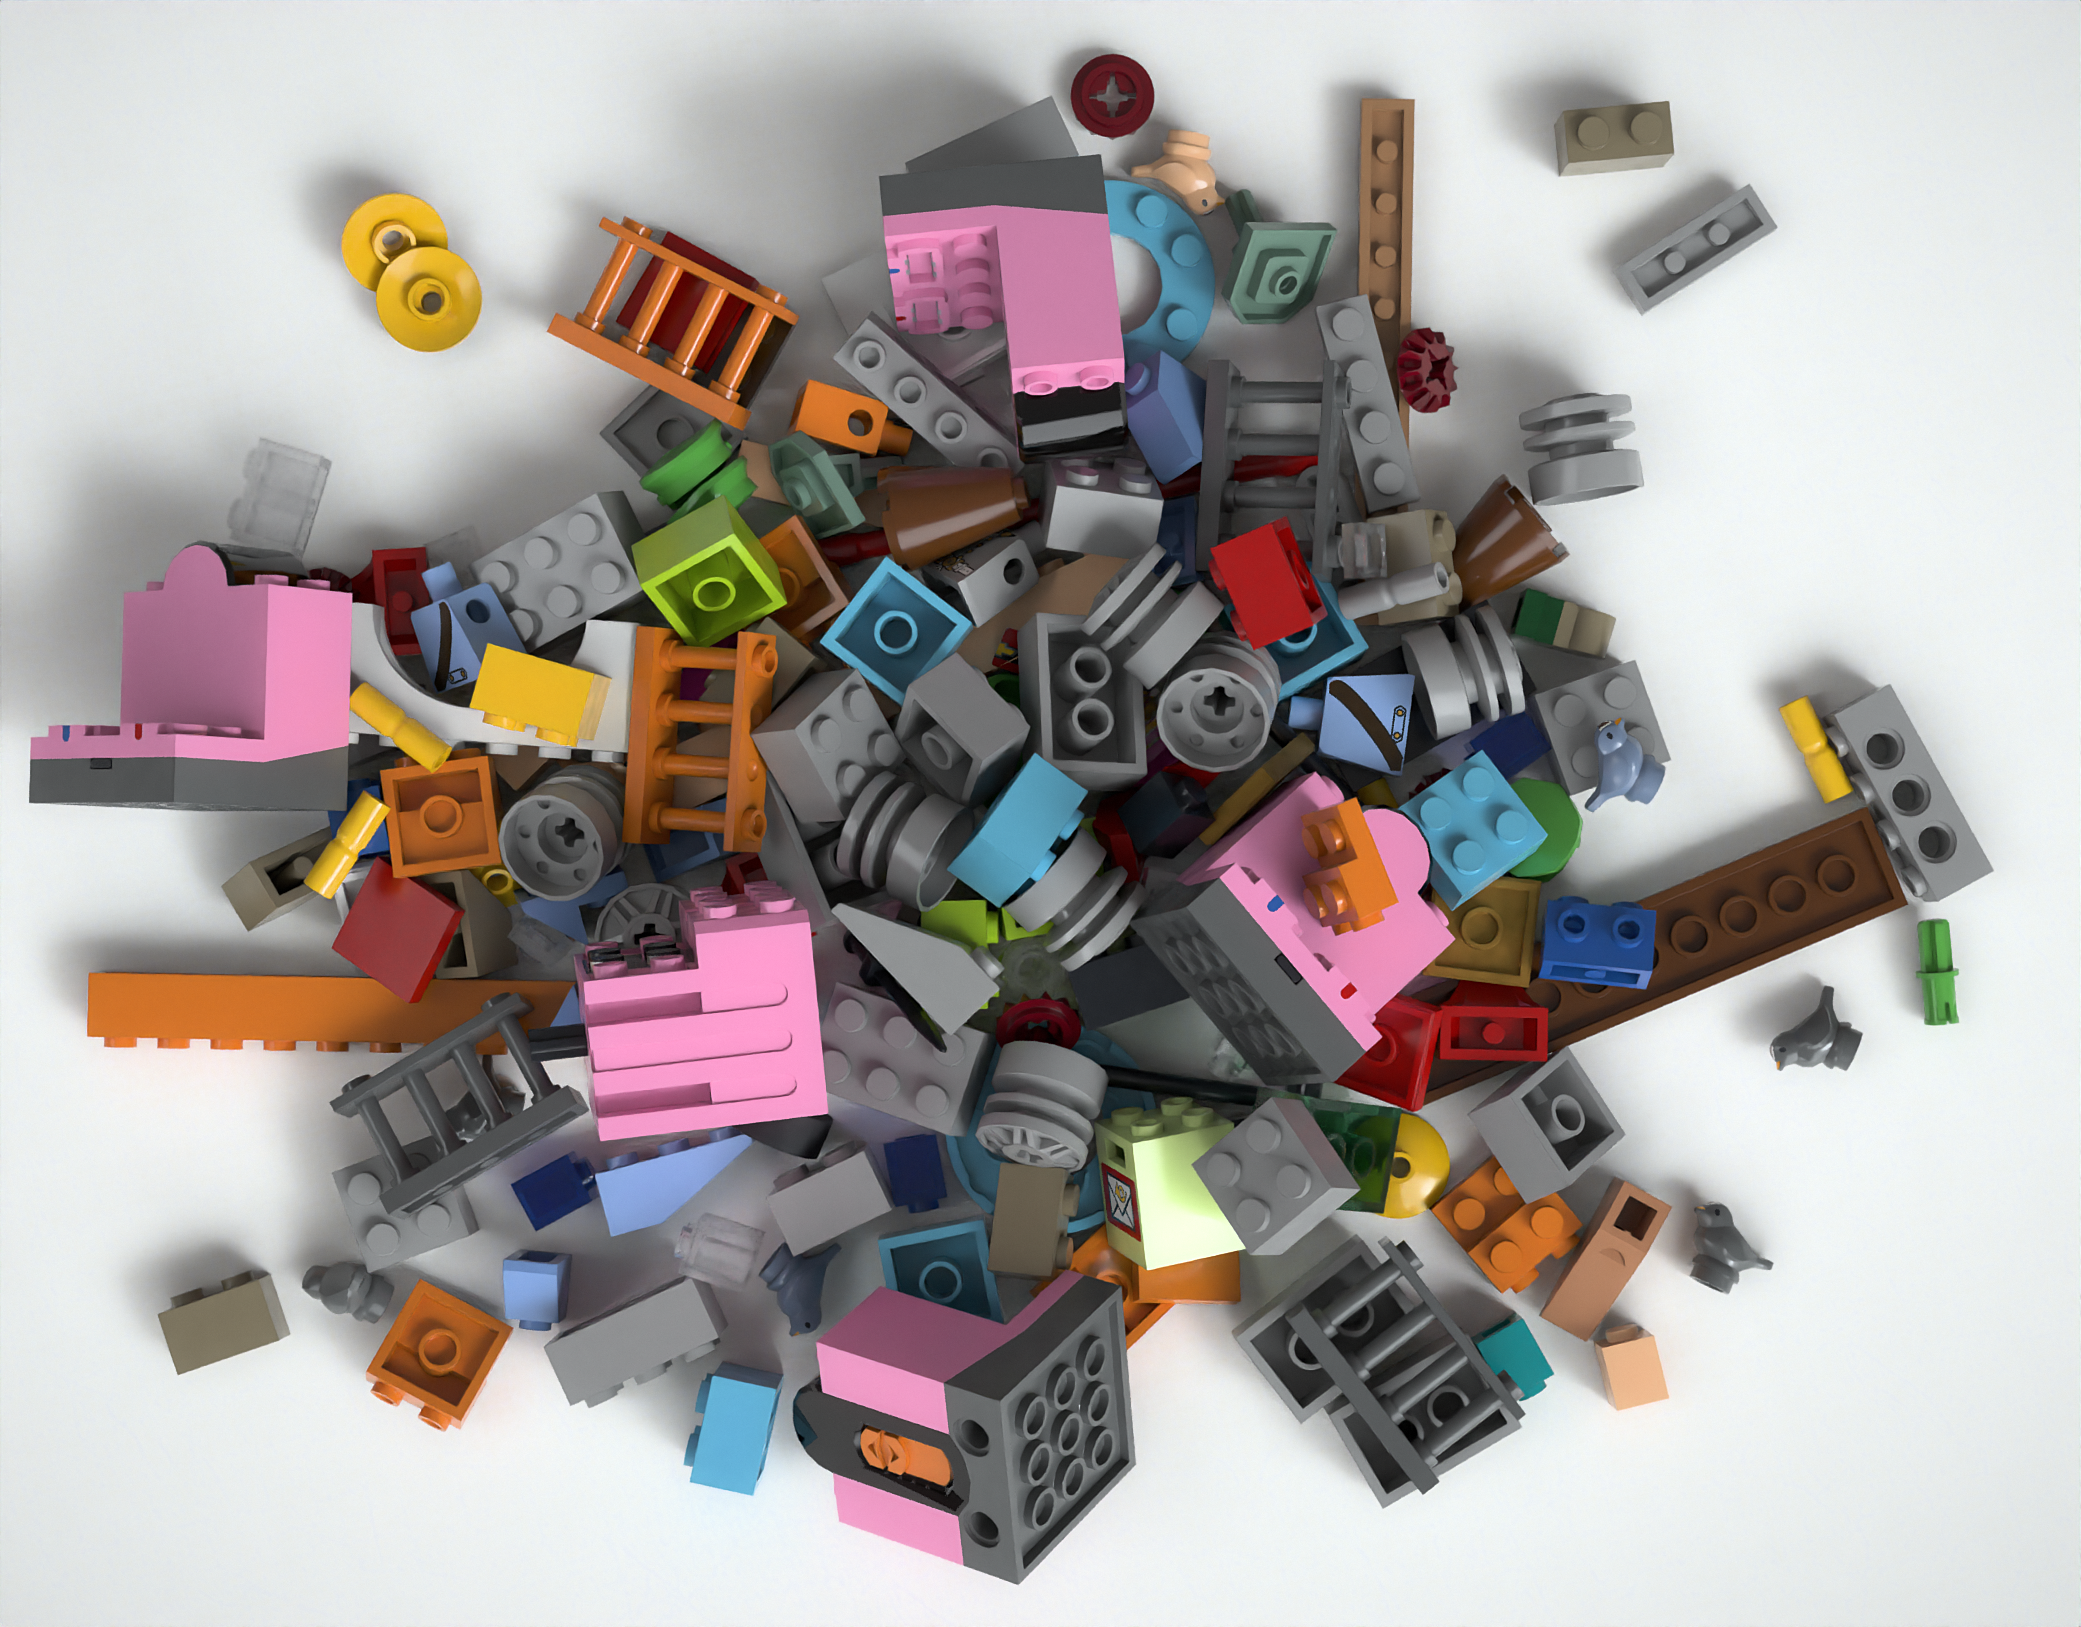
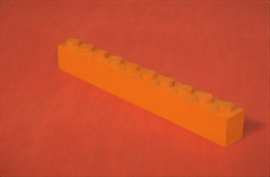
M91 972L88 975L87 1037H104V1047L134 1048L137 1047V1038H157V1048L187 1049L190 1048V1039H210V1049L241 1050L243 1049V1040H263V1050L294 1051L296 1050V1041H316V1051L348 1052L349 1042H370L369 1052L401 1053L402 1043H423L424 1047L482 1013L481 1006L494 996L505 992L513 995L517 992L529 999L535 1008L532 1012L518 1019L529 1039L528 1029L551 1026L570 989L577 981L431 978L420 1002L408 1004L372 977ZM498 1031L477 1043L475 1054L507 1055L508 1046Z

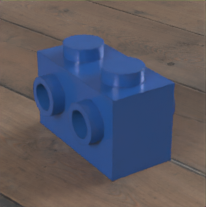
M1563 896L1557 900H1548L1542 923L1538 978L1646 989L1653 970L1656 911L1645 910L1640 904L1627 901L1615 902L1611 906L1589 904L1587 899L1578 896Z

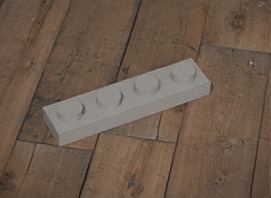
M1367 294L1315 307L1314 314L1326 359L1335 360L1345 372L1344 376H1348L1351 379V405L1349 409H1342V420L1367 514L1418 502L1421 497Z

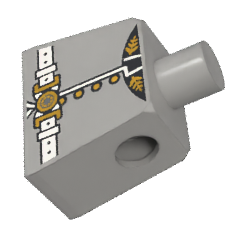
M1033 519L1015 531L1004 528L919 568V572L929 590L978 628L1038 584L1040 576L1032 557L1046 549L1040 525Z

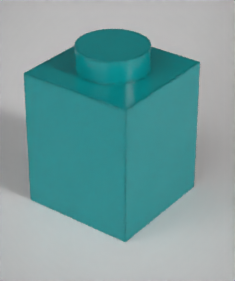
M1516 1312L1470 1337L1479 1354L1492 1371L1497 1375L1505 1369L1524 1393V1396L1519 1401L1527 1400L1543 1391L1547 1387L1544 1380L1554 1375L1524 1319Z

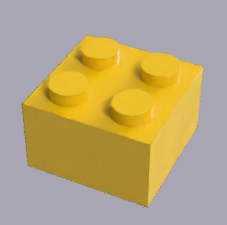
M487 643L469 707L485 712L482 720L483 723L519 732H525L527 724L538 727L535 735L536 738L563 746L577 747L579 739L594 741L612 678Z

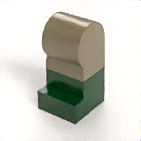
M1526 588L1519 595L1509 636L1511 639L1581 657L1605 660L1616 618L1600 611L1579 607L1575 603L1548 596V593Z

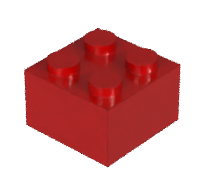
M1287 516L1210 548L1214 559L1208 561L1211 575L1220 591L1228 590L1236 608L1230 611L1233 627L1242 642L1250 641L1253 650L1311 627L1328 615Z

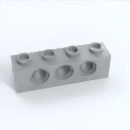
M873 311L869 313L834 355L833 359L957 467H1012L1016 476L1030 460L1029 457L1018 458L1016 436L957 384L947 378L941 370Z
M1891 684L1877 687L1823 717L1828 729L1824 730L1828 737V744L1833 747L1838 758L1844 756L1854 773V775L1849 777L1854 792L1863 804L1870 803L1880 820L1875 823L1879 836L1890 851L1896 849L1905 865V868L1901 870L1902 878L1915 897L1922 896L1925 902H1939L1994 871ZM1873 735L1881 737L1888 747L1887 758L1882 764L1874 763L1868 757L1866 751L1867 743ZM1900 781L1908 784L1914 795L1913 803L1906 811L1899 809L1892 797L1893 789ZM1926 828L1932 829L1939 838V848L1932 857L1924 855L1918 844L1919 836Z

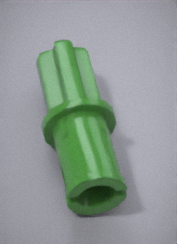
M1941 918L1922 920L1917 925L1921 970L1915 973L1916 978L1922 980L1924 1024L1938 1026L1947 1025V1021H1949V1024L1959 1023L1954 976L1959 975V969L1953 968L1949 922Z

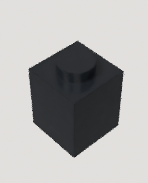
M1158 771L1117 810L1139 854L1174 859L1216 821L1206 802V791L1197 780L1190 776Z

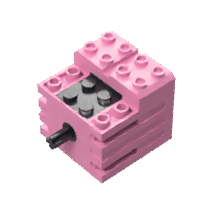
M775 880L745 883V893L727 895V892H723L721 886L691 889L690 900L679 901L681 943L673 942L671 935H659L641 938L640 947L621 949L618 948V942L605 941L586 944L585 953L574 954L579 989L580 1019L582 1023L528 1029L531 1063L585 1057L589 1105L600 1141L828 1114L808 910L787 889L777 886Z

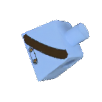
M451 561L421 573L433 604L413 611L411 613V621L436 694L477 680L487 643L527 654L491 585L484 582L463 591Z
M1415 675L1328 677L1323 683L1321 699L1291 696L1287 724L1291 728L1317 731L1315 753L1317 755L1387 777L1398 778L1402 776Z

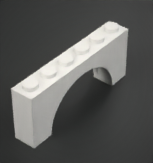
M352 603L350 696L362 683L368 682L402 708L408 717L416 719L452 747L451 751L465 749V741L486 743L485 753L517 756L518 745L538 746V757L571 759V749L592 750V761L624 763V754L628 753L636 630L637 626L646 625L587 619L582 644L570 667L612 679L594 741L579 739L577 747L563 746L536 738L535 735L538 727L527 724L525 732H519L483 723L484 711L451 704L426 691L407 674L395 657L386 633L384 607L374 604ZM349 710V743L358 744L359 734L379 735L380 746L397 747L390 737L383 736Z

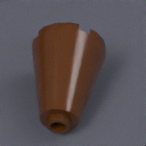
M888 466L880 468L877 474L878 495L889 493V499L886 500V510L881 511L888 545L895 563L898 566L902 565V569L906 572L915 571L1023 520V509L1031 507L1030 493L1025 476L1016 477L1012 467Z
M1505 474L1494 480L1455 530L1456 544L1452 551L1454 572L1458 575L1462 585V600L1458 604L1459 613L1561 563L1570 555L1562 542L1558 543L1550 533L1552 529L1515 485L1512 487Z

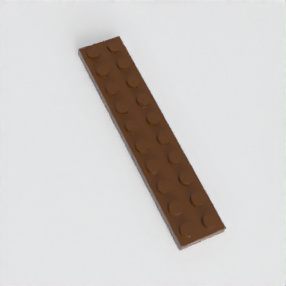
M1861 807L1635 901L1634 903L1640 904L1645 910L1656 911L1653 970L1646 989L1538 978L1541 941L1534 943L1529 988L1523 987V989L1534 1002L1548 1008L1547 1054H1550L1565 1046L1579 1042L1908 905V902L1868 807ZM1449 978L1408 995V997L1439 1007L1440 1004L1451 998L1461 979ZM1437 1038L1423 1106L1530 1061L1437 1059Z

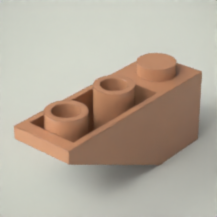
M1614 1176L1539 1316L1587 1342L1648 1253L1672 1206L1627 1181Z

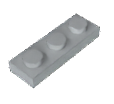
M1749 183L1622 264L1613 273L1641 316H1643L1770 235L1778 227Z

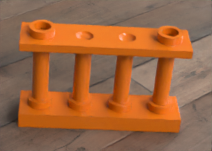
M624 216L620 225L603 217L599 227L618 237V243L583 314L577 312L572 321L555 313L547 332L743 431L752 412L736 404L741 395L736 391L773 316L794 326L800 316L784 307L788 300L786 296L762 284H759L756 292H753L649 240L653 230ZM640 248L664 260L628 335L622 334L617 344L602 336L606 328L602 322ZM683 271H686L708 282L709 285L673 358L667 357L663 366L647 359L651 348L647 347V343ZM728 293L754 305V308L718 381L712 380L708 389L691 381L696 372L691 368Z
M637 626L622 842L670 844V831L675 829L724 834L723 851L761 852L762 838L767 827L764 813L767 764L750 734L771 715L773 675L778 666V654L775 649L776 635L738 631L737 649L684 646V640L675 629ZM682 668L736 670L733 703L680 700ZM678 722L732 725L730 757L677 754ZM674 776L728 779L726 812L673 808Z

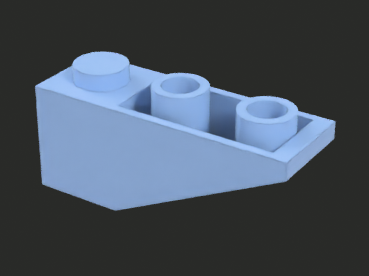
M726 1126L709 1131L710 1142L690 1147L687 1137L658 1145L659 1155L639 1160L637 1151L606 1159L608 1169L595 1174L611 1237L665 1222L756 1140L741 1133L732 1126Z

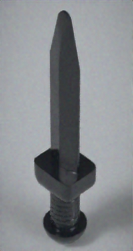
M848 929L843 937V946L848 953L856 954L862 962L859 970V976L867 986H882L912 1026L937 1050L946 1053V1044L937 1026L928 1014Z

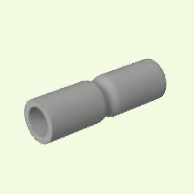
M1434 562L1396 573L1390 578L1382 577L1340 589L1338 603L1343 616L1347 620H1352L1391 609L1396 604L1405 605L1445 594L1449 590V578L1441 562Z

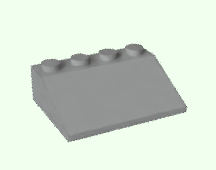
M838 903L831 910L949 1036L956 1032L1005 985L1004 981L998 976L1005 969L1004 966L983 945L973 950L966 943L856 903Z

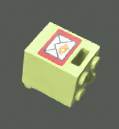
M1190 1097L1165 1099L1161 1102V1108L1143 1111L1140 1107L1120 1108L1111 1112L1112 1118L1094 1121L1109 1246L1146 1270L1246 1249L1191 1165L1234 1129L1232 1121L1214 1113L1212 1108L1203 1107L1193 1102V1099Z

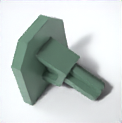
M1242 189L1235 194L1229 195L1225 200L1226 208L1240 239L1231 249L1234 256L1221 295L1233 316L1241 324H1284L1313 300L1338 230L1327 222H1264L1251 192L1247 189Z
M801 430L780 438L768 446L771 472L796 515L803 517L816 540L852 529L866 519L855 502L854 497L864 492V490L877 489V474L880 468L905 466L898 456L860 459L859 453L828 456L824 448Z

